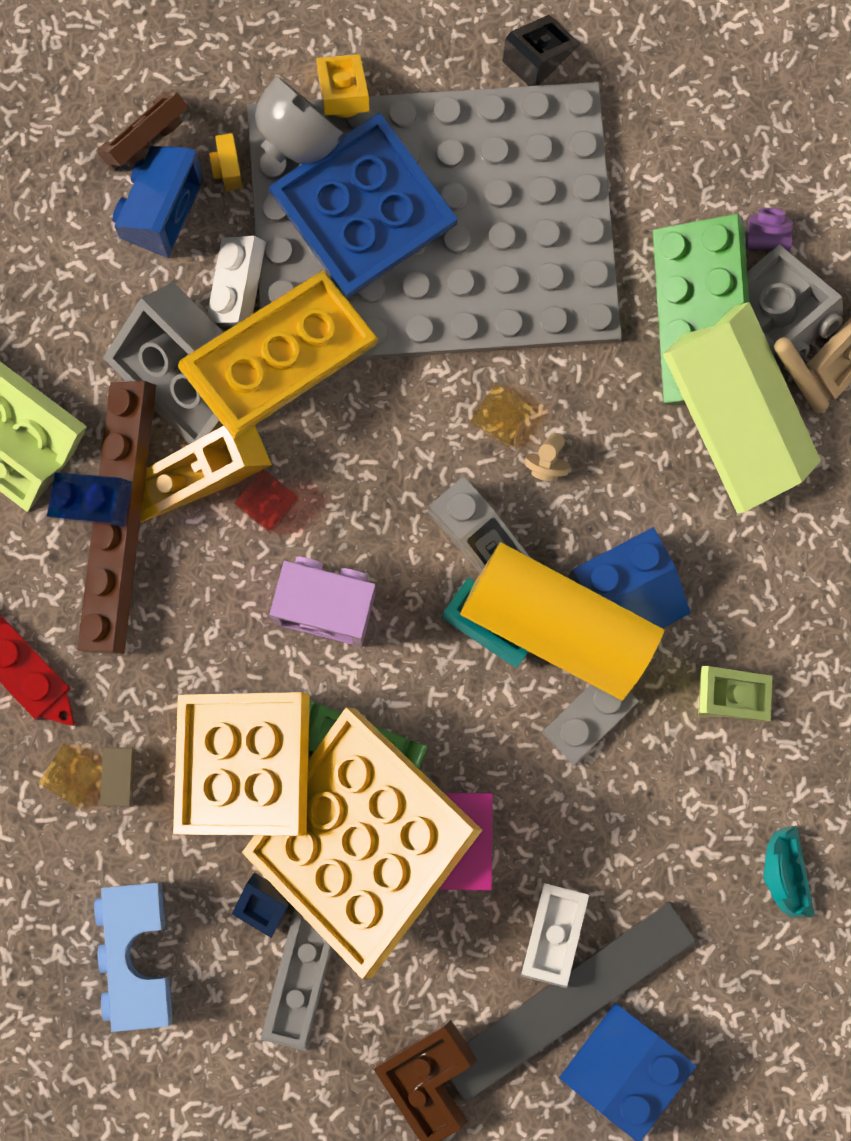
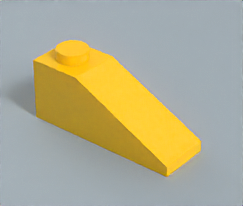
M254 425L235 439L222 426L146 468L140 523L237 484L271 466L272 464L256 426Z

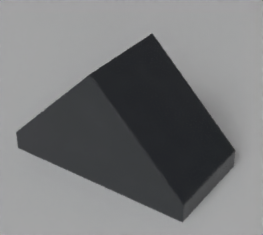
M547 15L508 34L505 39L502 62L528 86H539L580 43L555 19Z

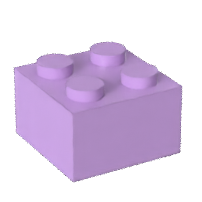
M296 557L295 563L283 561L269 614L273 624L362 647L375 599V584L368 581L369 575L347 568H342L340 575L327 572L322 569L323 563L305 557Z

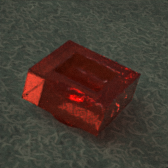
M262 469L234 504L240 511L271 534L299 501V498L266 470Z

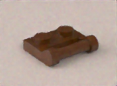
M162 92L152 101L153 105L111 142L106 141L96 150L98 155L113 171L125 162L129 167L137 163L149 152L150 149L146 145L159 133L162 137L167 136L183 122L180 114L189 106L177 92Z

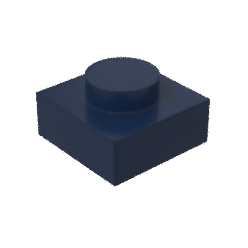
M254 872L246 883L232 915L272 938L279 928L290 903L268 880Z

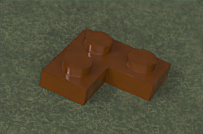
M449 1020L385 1059L373 1069L419 1141H441L462 1129L468 1122L443 1084L470 1068L477 1061L452 1020Z

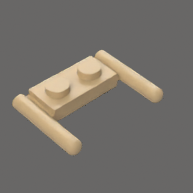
M851 317L807 364L804 363L790 339L783 337L775 342V352L815 413L825 411L829 407L828 400L830 398L837 399L851 384Z

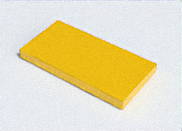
M323 269L181 359L178 368L233 439H235L373 348L379 339Z

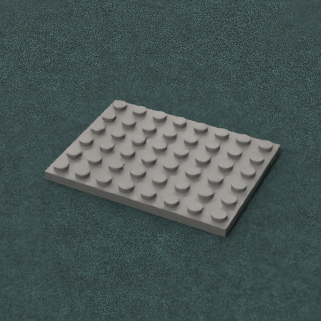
M599 82L369 96L370 112L358 113L348 118H341L335 115L327 116L345 134H348L380 112L458 218L456 226L347 299L379 339L373 348L354 360L621 341ZM322 99L308 100L324 115ZM257 103L247 104L255 234L256 237L266 241L259 278L260 309H262L323 269L326 273L327 271L269 191L270 185L301 164L288 157L280 163L261 147L266 139L256 126L255 112Z

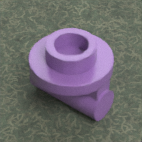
M759 209L758 214L749 217L745 249L772 251L780 244L787 251H791L793 220L786 217L785 211L781 209Z

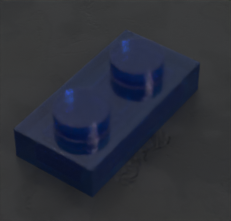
M56 472L50 494L47 517L64 521L124 527L133 481L118 477Z

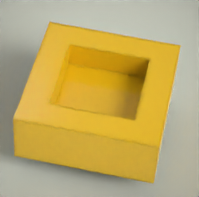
M233 133L215 136L218 151L209 153L214 179L223 178L225 191L243 189Z

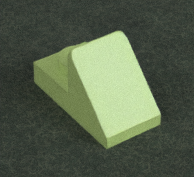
M702 666L700 671L698 717H727L750 721H771L773 676Z

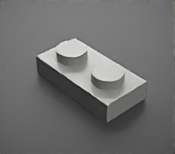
M590 684L541 733L572 765H575L639 700L629 692L621 701Z

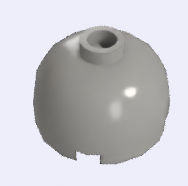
M278 76L265 89L257 103L255 112L256 126L266 139L261 147L280 163L288 157L299 164H312L327 156L346 135L327 116L318 111L311 102Z

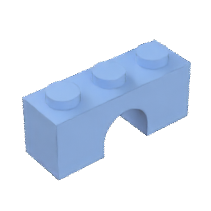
M162 882L101 888V897L94 899V914L96 925L104 926L105 945H98L100 974L107 973L108 992L101 994L103 1021L111 1022V1032L169 1027L173 1023L169 976H145L134 968L130 958L132 943L141 933L166 929Z

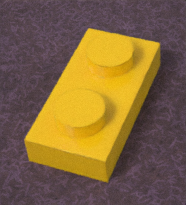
M360 54L316 58L324 115L348 118L358 113L370 112L369 94Z

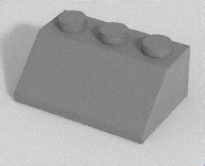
M172 282L139 300L103 359L126 382L147 381L155 384L154 410L188 444L223 426L180 371L178 364L181 359L224 332Z

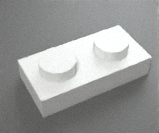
M256 236L221 239L207 316L219 328H232L253 314L266 241Z
M544 883L521 973L522 977L567 988L587 907L588 894Z

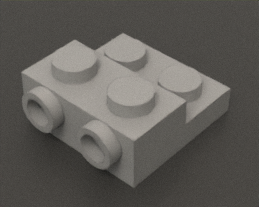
M780 244L747 271L749 302L780 369L784 367V364L774 350V344L778 339L783 337L790 339L802 360H804L810 350L808 345L820 335L824 339L830 338L842 325V316L844 315L842 296Z

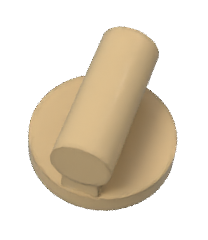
M560 433L550 434L539 448L538 454L531 453L526 456L525 465L532 470L531 474L535 478L553 482L557 481L558 477L568 475L570 465L566 461L557 458L565 444V439Z

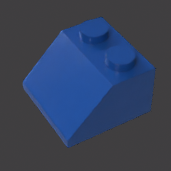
M151 146L146 158H142L135 164L131 174V182L134 183L127 198H120L112 217V221L115 223L114 227L120 239L169 258L204 181L197 151L182 147Z
M654 527L572 569L568 575L569 579L661 628L691 614L676 567Z
M614 1003L559 1078L635 1141H642L697 1066L621 1006Z

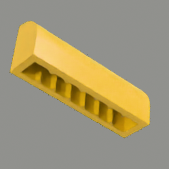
M502 542L499 543L476 579L460 612L461 616L623 701L642 676L665 631L663 628Z

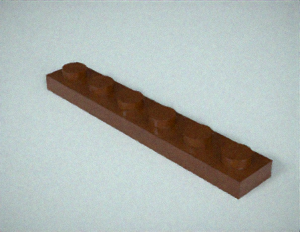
M147 381L110 382L78 651L106 654L125 653L156 385Z

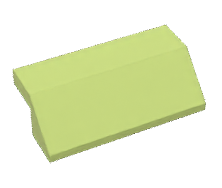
M750 302L734 306L714 326L682 335L663 353L737 514L746 512L802 483L821 462Z
M0 362V492L28 512L74 455L87 426Z

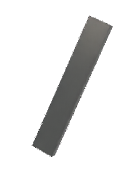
M670 902L665 903L572 968L567 988L549 984L466 1043L477 1061L470 1068L450 1080L464 1101L468 1102L685 950L696 940Z

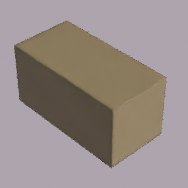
M103 747L100 806L132 807L135 749Z

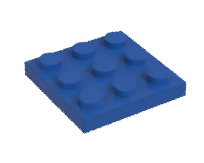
M380 112L346 134L338 145L323 159L312 164H301L269 186V191L347 299L458 223V218Z

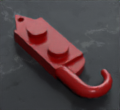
M0 614V683L35 720L41 717L74 726L75 723L68 696V691L71 688ZM62 712L68 713L67 719H61Z

